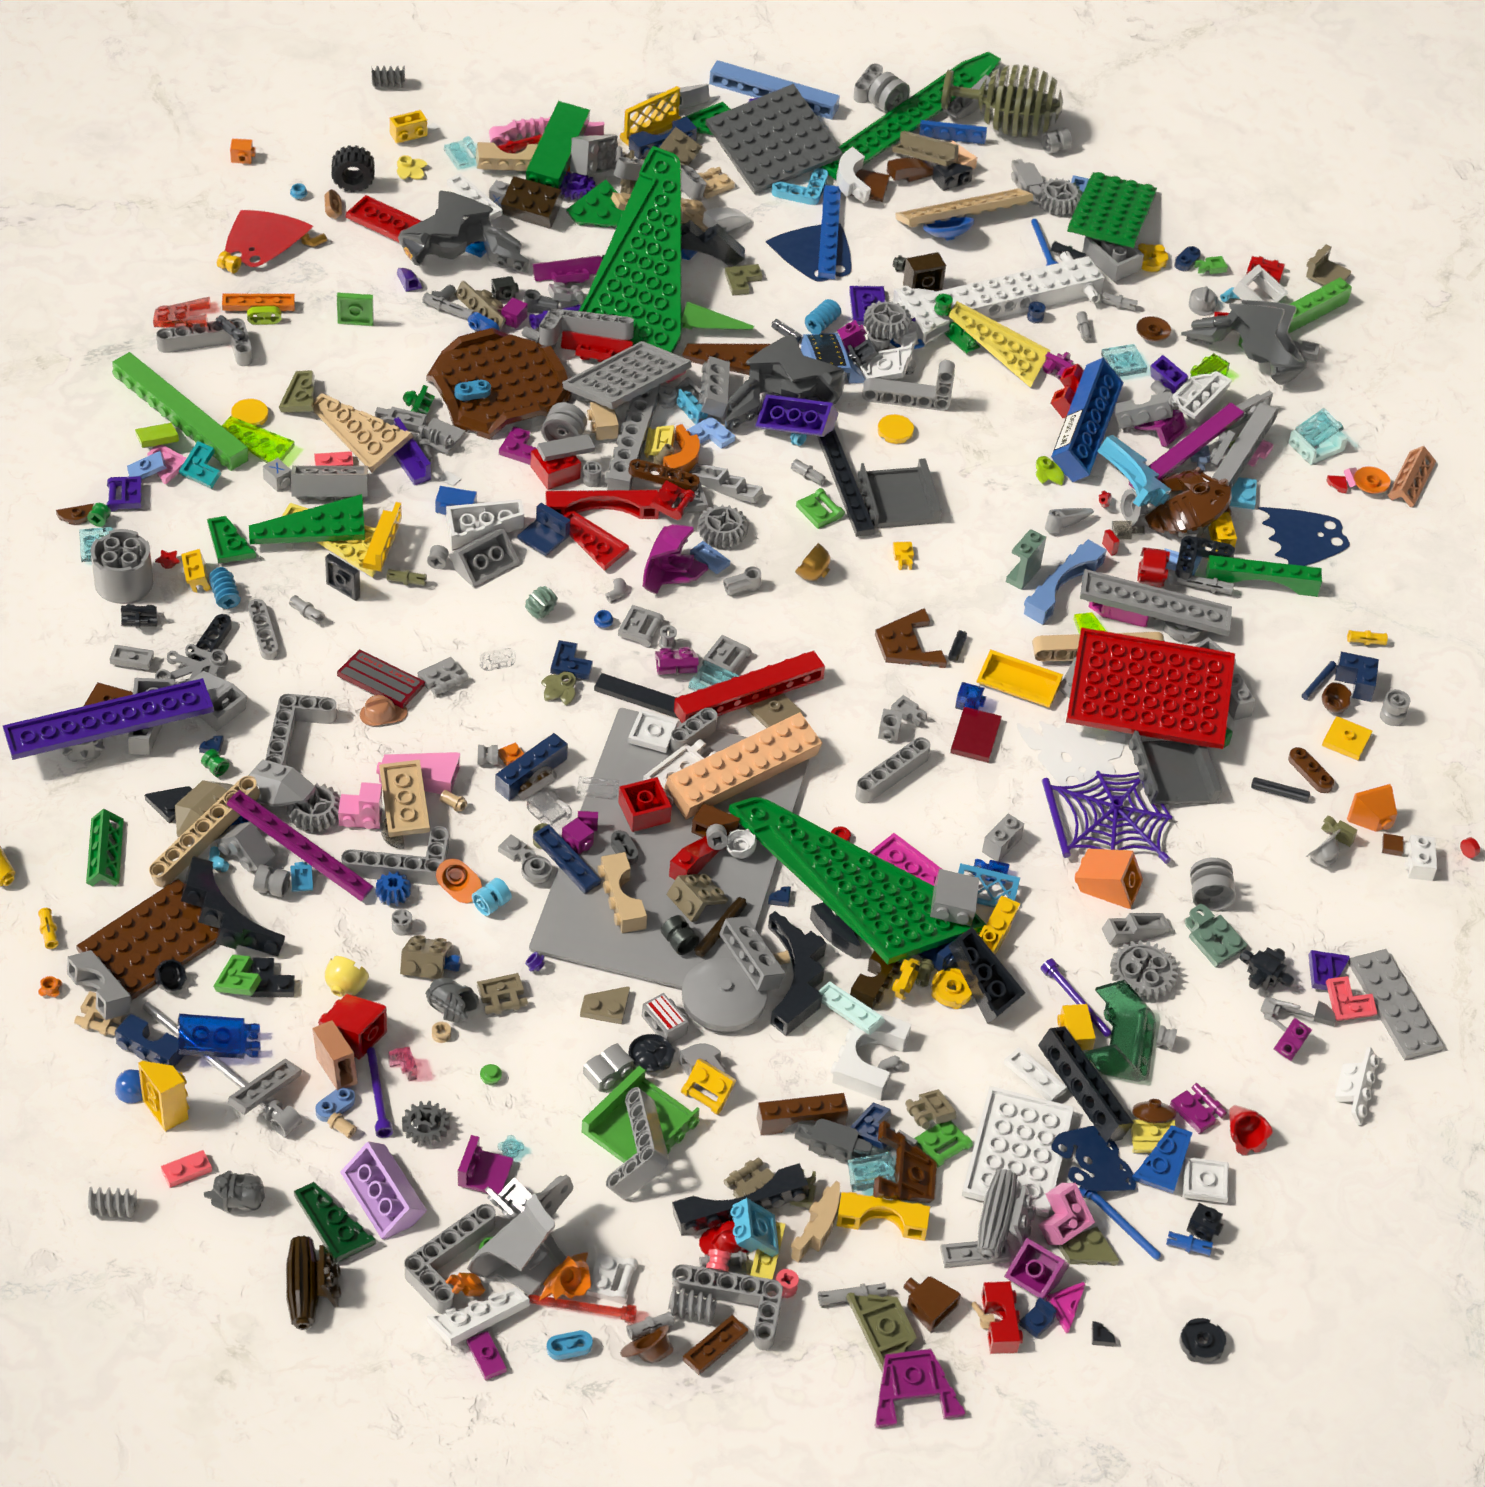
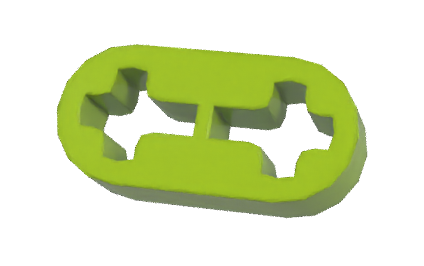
M276 306L251 307L247 310V320L253 325L277 324L281 321V310Z

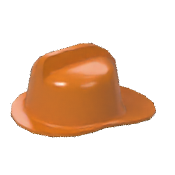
M447 859L437 868V882L448 894L462 903L473 902L472 894L482 887L481 880L474 871L459 859Z

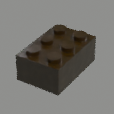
M513 176L501 202L502 213L508 217L551 229L563 203L562 191Z

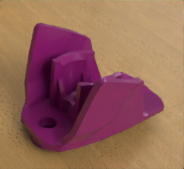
M672 524L662 528L644 568L643 588L653 594H658L661 586L664 584L690 583L696 581L708 570L706 564L693 559L694 555L681 554L684 544L688 542L687 538L694 532L693 527Z

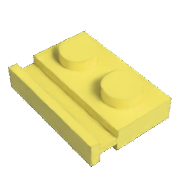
M674 425L656 427V429L648 428L644 451L646 458H649L651 455H658L665 444H670L673 447L676 431Z
M1132 1120L1134 1122L1131 1127L1132 1152L1151 1153L1171 1125L1175 1126V1120L1166 1123Z

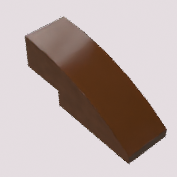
M899 158L888 161L886 172L894 181L906 179L908 182L933 176L934 166L929 161L918 158Z

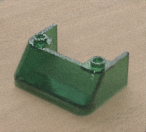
M1125 979L1095 987L1097 994L1106 1003L1104 1017L1113 1027L1110 1045L1085 1051V1056L1105 1076L1135 1082L1147 1080L1156 1028V1018L1153 1011Z

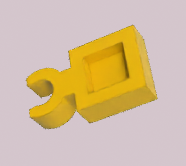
M893 542L894 561H898V569L902 570V565H907L909 570H911L914 558L912 542Z

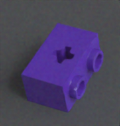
M1164 355L1160 356L1150 365L1151 377L1155 381L1159 380L1164 387L1169 388L1172 394L1188 381V375Z

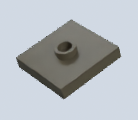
M784 693L746 706V709L766 728L799 712L802 714V710Z

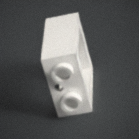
M1260 265L1252 269L1232 290L1241 300L1264 301L1248 287L1254 281L1274 299L1273 302L1284 303L1286 301L1285 296L1288 294V291Z

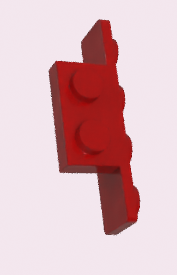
M566 330L562 332L561 348L575 350V356H580L584 360L593 358L597 359L598 362H602L633 346V342Z

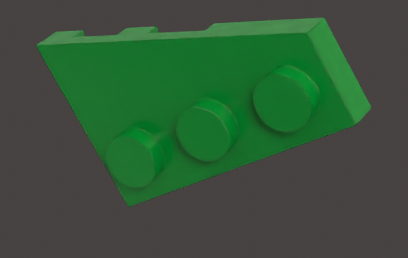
M226 516L207 519L218 564L256 558V552L247 545V541L238 534L237 529Z

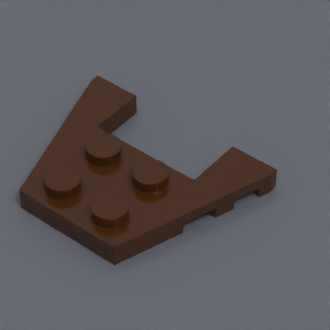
M925 608L875 629V637L885 663L910 665V662L921 663L922 666L929 667V664L939 665V668H946L947 661L943 651L937 650L923 653L913 628L925 627L930 624Z
M882 1121L879 1124L878 1141L897 1149L894 1182L882 1176L875 1178L873 1197L931 1203L935 1199L937 1162L916 1145L913 1147L906 1142L905 1136L902 1133H895L889 1128L891 1124L887 1121Z

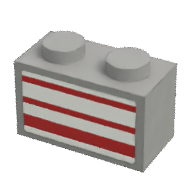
M664 993L643 1003L641 1017L656 1034L665 1037L670 1043L687 1035L689 1024L687 1016L681 1013L676 1008L674 1001L669 999Z

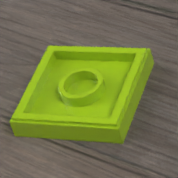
M172 422L135 429L142 448L179 441V435Z

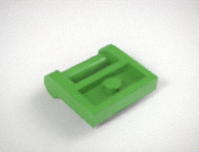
M819 488L815 493L796 501V507L817 529L842 518L845 514V511L826 495V491L823 488ZM822 500L832 513H829L818 501Z
M951 1120L946 1123H939L914 1138L917 1140V1147L937 1162V1168L944 1165V1161L962 1150H968L973 1147L970 1137L965 1136ZM954 1141L958 1142L957 1144L948 1148L944 1152L940 1154L936 1153L941 1149L945 1148L946 1146H948L949 1144L953 1143Z

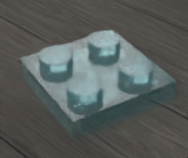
M1135 344L1101 350L1102 358L1108 362L1119 377L1147 372V365Z
M891 1151L848 1160L852 1192L866 1191L874 1188V1179L878 1176L896 1183Z

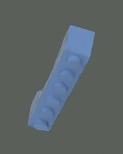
M1089 539L1083 545L1080 544L1073 555L1070 554L1063 565L1060 564L1055 573L1049 575L1042 586L1039 585L1034 594L1026 598L1024 602V615L1043 625L1053 615L1056 602L1055 594L1059 588L1067 581L1083 575L1085 569L1095 572L1104 563L1107 549Z

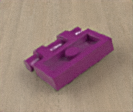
M1195 1083L1191 1089L1196 1094L1192 1095L1186 1090L1173 1098L1170 1106L1200 1134L1215 1124L1216 1118L1213 1116L1214 1114L1223 1118L1227 1112L1222 1108L1223 1105L1218 1100L1215 1101L1209 1095V1091L1205 1087ZM1203 1100L1209 1107L1205 1108L1200 1102Z

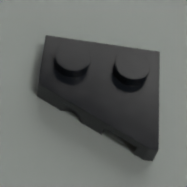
M185 786L147 793L144 795L145 801L168 823H171L176 819L175 805L192 788Z

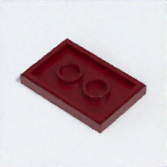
M964 707L950 753L989 763L1002 716Z

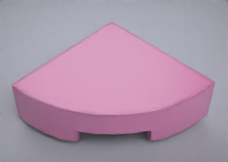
M1356 467L1344 470L1350 488L1356 485L1354 475L1357 471Z

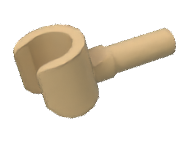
M976 1302L971 1303V1306L980 1318L981 1328L988 1329L990 1322H995L994 1315H985Z

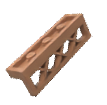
M1425 446L1409 452L1388 493V497L1391 500L1402 497L1409 507L1415 505L1436 463V460Z

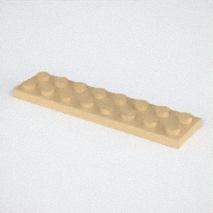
M1017 188L897 212L895 215L896 220L902 222V224H907L909 227H917L920 223L932 224L935 223V220L947 221L950 220V217L955 216L962 218L966 214H981V211L984 210L996 211L999 207L1011 208L1014 204L1026 205L1029 201L1034 200L1032 193Z

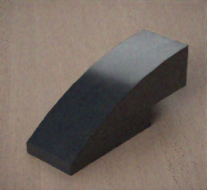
M824 902L811 906L810 920L823 937L843 953L854 959L859 958L861 944L853 930L839 916H835L833 911Z

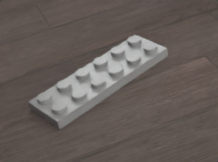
M1387 949L1349 958L1348 964L1365 994H1373L1377 1014L1404 1061L1442 1051L1444 1045Z

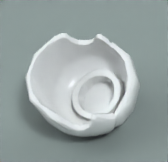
M738 829L732 831L727 836L728 843L726 849L733 857L743 859L754 853L757 845L756 836L749 829Z

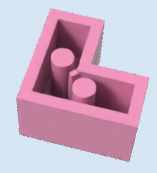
M361 782L359 795L341 794L338 811L339 826L380 829L383 811L382 784Z
M1061 1183L1045 1194L1055 1213L1038 1225L1048 1245H1063L1095 1223L1076 1183Z

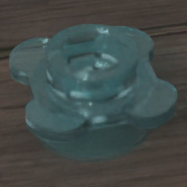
M508 1135L505 1141L498 1143L497 1148L499 1151H502L504 1156L515 1158L519 1155L520 1151L524 1150V1144L518 1142L514 1135Z

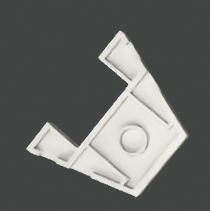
M908 332L907 335H904L901 338L900 348L878 351L879 355L862 366L857 362L866 379L878 378L886 380L904 378L918 338L917 332Z

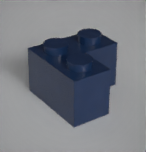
M1341 651L1334 680L1353 684V699L1371 702L1376 688L1379 659Z

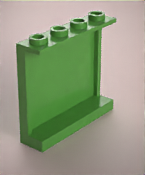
M640 1066L582 1120L581 1133L623 1163L637 1153L625 1102L626 1096L631 1089L638 1087L654 1099L667 1154L670 1153L676 1143L679 1144L684 1139L690 1129H695L700 1121V1109L698 1107L694 1111H690L645 1078L646 1070Z

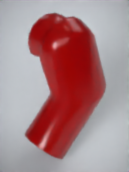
M1103 490L1101 491L1102 494H1099V503L1103 508H1107L1112 495L1110 492L1107 493V491Z

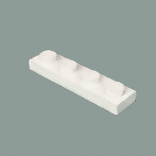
M462 174L447 179V186L456 194L492 207L493 212L489 215L490 221L502 215V209Z

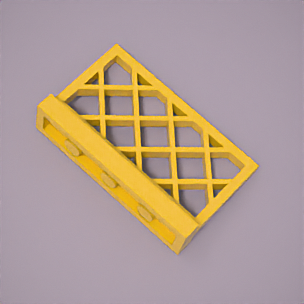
M676 86L626 109L624 132L620 133V140L629 146V135L642 131L658 135L671 129L673 121L682 119L679 116L680 88ZM668 102V105H667V106L665 107V109L662 111V108H663V107L665 106V104ZM655 108V111H654L653 114L649 117V114H650V113L652 112V110ZM636 112L634 116L630 119L631 114ZM640 115H642V117L640 118V120L636 123V120L638 119V117H639Z

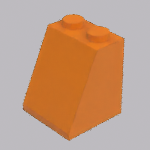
M1087 849L1085 856L1081 859V865L1075 873V882L1078 884L1080 892L1127 909L1132 908L1143 881L1135 854L1130 850Z

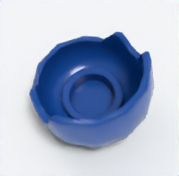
M128 1069L119 1074L115 1083V1094L119 1100L125 1103H137L143 1100L139 1070Z

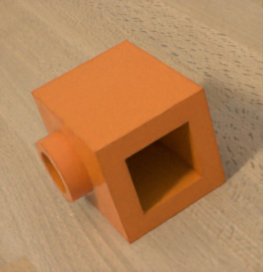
M251 139L231 140V163L252 164V158L256 157V147H253Z

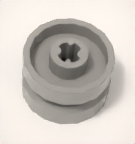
M884 72L871 85L868 98L872 104L887 114L908 99L910 87L893 73Z
M564 402L553 405L542 425L541 433L543 438L548 442L582 435L587 427L586 415L580 408L570 403Z

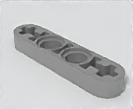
M260 599L251 600L248 604V612L260 654L265 660H273L278 656V644L266 604ZM259 620L266 621L263 625H259L256 622ZM263 634L270 635V637L267 639L261 638L260 636Z

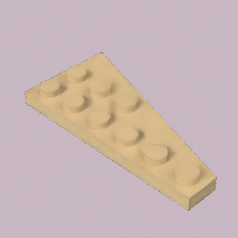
M613 192L611 199L618 209L624 210L631 194ZM681 198V224L691 220L705 232L708 227L702 222L704 212L707 210L700 200Z
M323 393L314 399L313 412L365 466H368L371 473L414 437L409 431H404L395 425L385 423L382 419L366 412L358 411L354 407L340 403L339 400Z

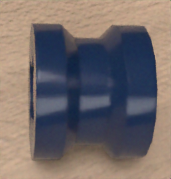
M1035 301L1029 304L1028 321L1036 324L1043 322L1046 310L1043 303Z

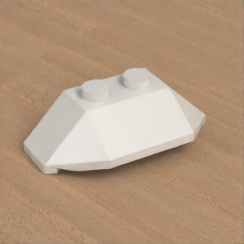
M1217 371L1212 372V374L1193 376L1173 394L1172 398L1181 412L1200 423L1219 404L1232 380Z

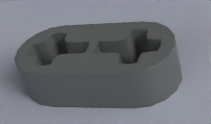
M622 830L613 832L611 835V847L615 854L626 853L627 851L628 855L626 856L629 865L636 864L638 849L629 834Z

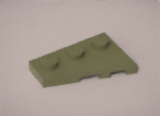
M312 370L295 372L279 405L281 413L314 411L315 376Z

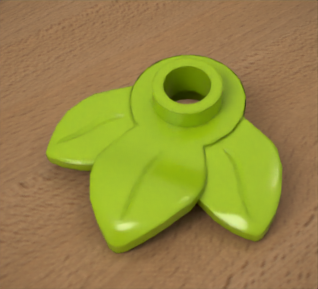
M1040 456L1036 460L1037 479L1042 484L1049 479L1056 484L1062 485L1064 472L1050 458Z

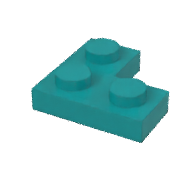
M197 441L179 470L180 475L212 489L221 475L220 470L207 465L215 453L214 448Z

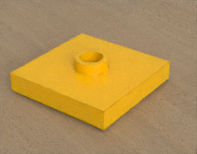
M1336 716L1322 742V746L1359 760L1373 730Z

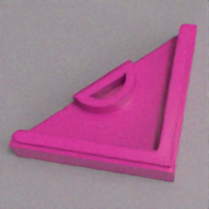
M1084 1282L1052 1293L1046 1297V1301L1050 1302L1057 1310L1056 1318L1065 1333L1070 1331L1085 1287Z

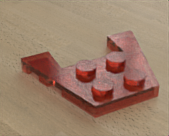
M204 297L170 306H159L155 309L153 325L154 327H176V324H185L186 327H192L193 323H200V327H206L208 324L207 314L191 316V311L210 309L211 299L210 297Z

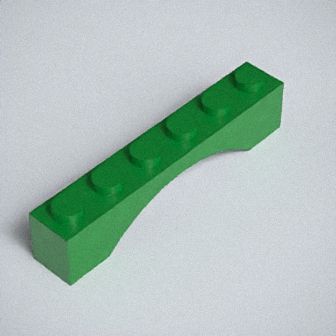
M1209 555L1205 576L1209 579L1218 578L1217 580L1229 583L1245 580L1272 581L1285 585L1298 595L1318 597L1322 584V568Z

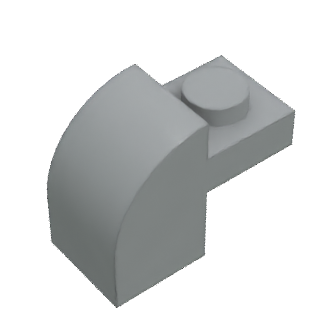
M694 1044L680 1051L679 1064L688 1076H690L697 1059L700 1058L726 1073L724 1065L720 1062L721 1051L710 1044Z

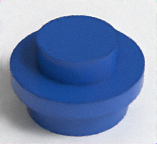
M600 610L594 616V623L598 627L607 628L613 624V616L607 610Z

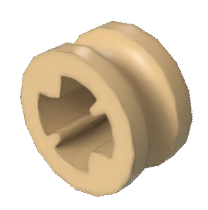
M446 1022L435 1023L432 1026L433 1040L438 1043L447 1042L451 1038L450 1025ZM444 1030L445 1033L438 1034V1031Z

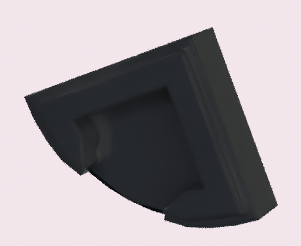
M1092 1321V1345L1115 1347L1116 1342L1113 1333L1105 1328L1102 1323Z

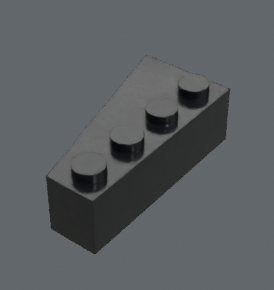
M973 927L949 945L987 1024L1025 994V991Z

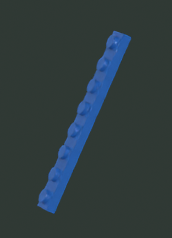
M824 185L818 278L835 279L841 195L839 186Z

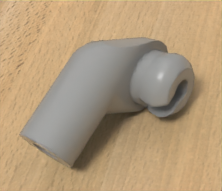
M616 578L613 581L614 590L605 594L608 602L625 594L626 582L624 579Z

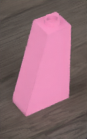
M460 753L385 754L382 762H378L376 774H379V783H381L379 764L420 760L424 791L442 794L444 790L452 793L460 769Z

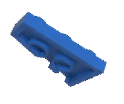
M1171 1125L1150 1155L1147 1156L1143 1164L1133 1174L1131 1180L1173 1194L1193 1132Z

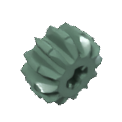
M540 586L537 590H533V593L526 599L525 608L536 619L544 618L554 610L553 608L557 605L558 597L547 586Z

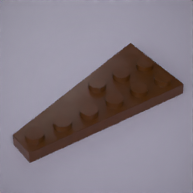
M687 343L682 357L691 360L692 363L703 365L704 362L707 363L709 356L730 362V371L749 375L750 365L746 361L770 344Z

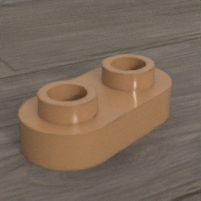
M330 189L324 195L325 213L328 217L337 219L342 215V199L335 190Z

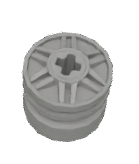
M1210 857L1197 861L1191 867L1190 881L1192 885V900L1195 906L1204 904L1210 911H1219L1230 907L1235 902L1236 892L1233 868L1227 860Z

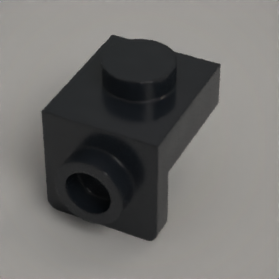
M867 339L855 348L851 344L847 346L850 350L848 355L853 362L857 361L861 366L879 355L870 339Z

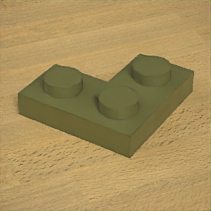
M759 264L725 267L724 271L732 296L749 294L750 288L747 282L762 281L763 276Z

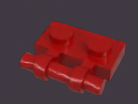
M1262 256L1251 257L1246 275L1257 265H1260L1280 283L1285 264L1279 263L1278 260L1264 259Z

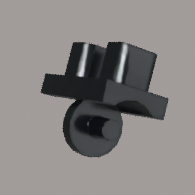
M121 605V626H135L136 629H140L141 626L157 627V606Z

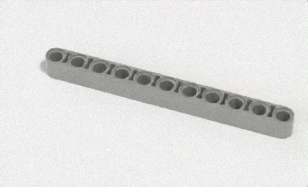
M1262 402L1258 405L1212 478H1216L1219 481L1227 479L1232 489L1276 420L1278 408ZM1207 526L1203 528L1198 527V530L1195 531L1188 530L1187 533L1179 532L1178 536L1182 538L1185 536L1200 538Z

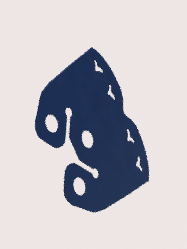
M1094 1125L1062 1132L1055 1137L1051 1144L1052 1151L1067 1159L1072 1156L1073 1145H1077L1078 1149L1076 1150L1075 1158L1080 1167L1095 1176L1091 1177L1078 1167H1071L1068 1172V1178L1071 1182L1091 1191L1135 1190L1136 1181L1131 1180L1133 1172L1129 1165L1119 1157L1117 1144L1115 1141L1105 1142L1101 1135H1098L1099 1132ZM1060 1144L1066 1146L1067 1151H1061L1058 1146ZM1084 1157L1091 1158L1092 1164H1087L1084 1161ZM1120 1164L1123 1166V1169H1125L1126 1171L1120 1169ZM1075 1174H1081L1084 1177V1180H1077L1075 1178Z

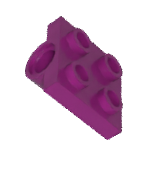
M680 647L679 650L671 651V648H661L660 651H655L657 675L676 674V666H678L679 674L697 673L699 658L690 647Z

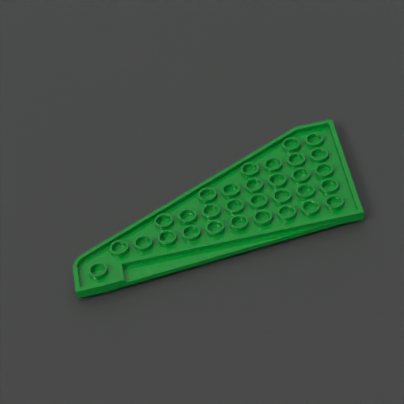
M652 146L644 160L637 182L591 288L579 311L633 318L634 336L627 341H632L633 345L643 341L671 353L674 352L681 340V163L674 153Z
M753 797L730 804L728 811L740 818V824L745 829H749L753 835L755 834L756 839L871 946L887 965L953 942L971 927L978 933L981 932L984 925L986 926V923L976 912L971 926L930 917L933 885L767 799Z

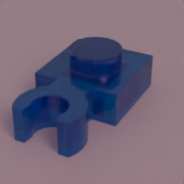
M975 859L974 862L975 867L1008 874L1010 864L990 860L989 864L981 859ZM985 877L987 881H996L995 878Z

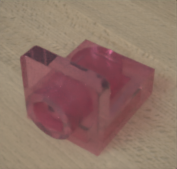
M410 1047L396 1048L389 1051V1066L400 1065L402 1074L406 1073L408 1082L417 1080V1066Z

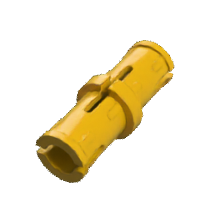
M1349 630L1347 633L1348 642L1364 643V645H1386L1388 640L1386 633H1373L1370 630H1365V632Z
M42 908L38 911L41 923L39 927L40 933L43 934L45 948L54 949L59 945L56 936L57 925L53 921L52 910L50 908Z

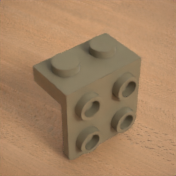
M1327 244L1322 249H1318L1315 256L1311 257L1306 265L1308 267L1306 277L1324 286L1338 278L1346 281L1351 275L1349 269L1329 260L1332 247Z
M706 874L678 875L666 894L691 922L698 920L706 905L726 904L728 901L724 892Z
M423 935L411 937L401 952L400 974L431 979L443 978L445 956L452 948V942H448L444 938L427 939Z

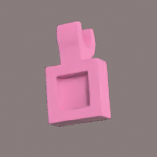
M1262 440L1248 464L1254 467L1259 457L1265 459L1272 451L1274 444Z

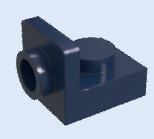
M1039 1297L1036 1300L1035 1307L1020 1320L1019 1325L1037 1339L1054 1323L1057 1310L1050 1302Z

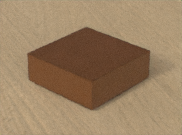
M1383 833L1382 853L1402 856L1404 836Z

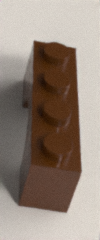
M836 1093L759 1102L756 1118L760 1136L782 1133L790 1125L807 1120L817 1121L825 1119L846 1126L849 1110L845 1094Z

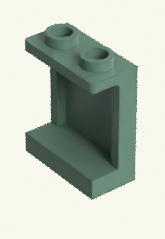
M1030 529L1012 549V554L1020 557V562L1007 575V583L1022 590L1040 570L1046 536Z

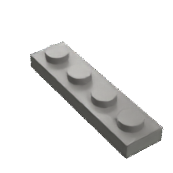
M285 1058L229 1096L227 1104L245 1115L300 1077L302 1069Z

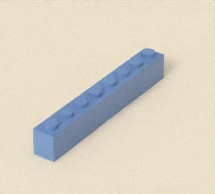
M719 60L715 62L710 70L709 84L759 98L794 84L815 115L832 120L839 109L840 95Z

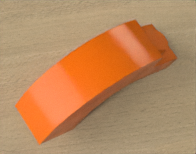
M681 424L676 426L675 440L680 446L681 451L665 456L663 466L689 473L696 463L698 464L700 441L697 434L691 435L684 425ZM669 476L671 480H677L675 476Z

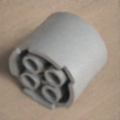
M128 529L111 530L109 534L100 539H95L90 552L94 585L97 593L107 601L120 604L135 602L145 597L153 586L151 552L148 540L146 541L139 536L138 532Z

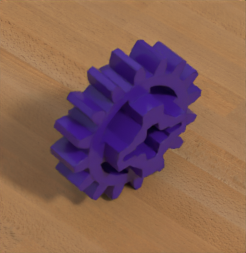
M567 172V176L565 175L559 189L562 191V195L565 194V198L571 197V200H574V198L579 200L595 188V181L589 175Z

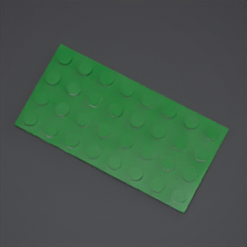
M1092 172L1070 220L1067 232L1134 248L1155 198L1157 188L1151 184L1137 183L1135 180H1124L1118 176L1111 177L1102 172Z

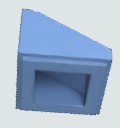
M1073 175L1071 183L1079 186L1083 194L1089 179Z

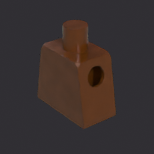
M932 1276L927 1277L921 1284L911 1277L903 1286L910 1293L907 1308L930 1333L959 1305L961 1293Z

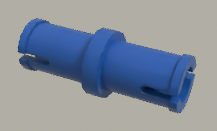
M1169 1231L1166 1245L1186 1249L1185 1252L1190 1253V1251L1210 1256L1213 1242L1194 1238V1235L1191 1234L1186 1236Z

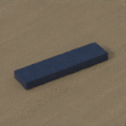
M550 824L533 834L532 838L584 894L601 884V879Z

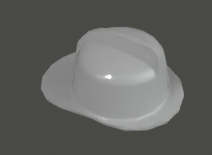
M1208 286L1192 290L1189 298L1190 310L1200 316L1212 314L1216 309L1217 295Z
M1128 489L1123 493L1120 503L1121 512L1129 526H1134L1139 518L1148 513V504L1138 507L1133 503L1137 497L1136 491L1133 489Z
M1341 829L1331 834L1306 857L1310 856L1317 864H1322L1325 867L1336 862L1340 849L1335 836Z

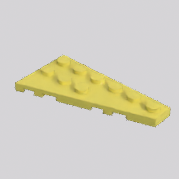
M956 301L949 317L1031 388L1046 360L1045 355L1051 350Z
M289 503L282 516L309 508ZM364 525L365 540L317 542L372 578L376 573V570L365 569L362 565L376 528Z

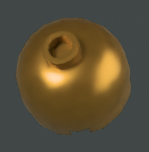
M817 543L802 561L801 566L796 569L795 573L808 581L817 580L820 576L824 578L831 570L828 568L831 562L828 551L821 544Z

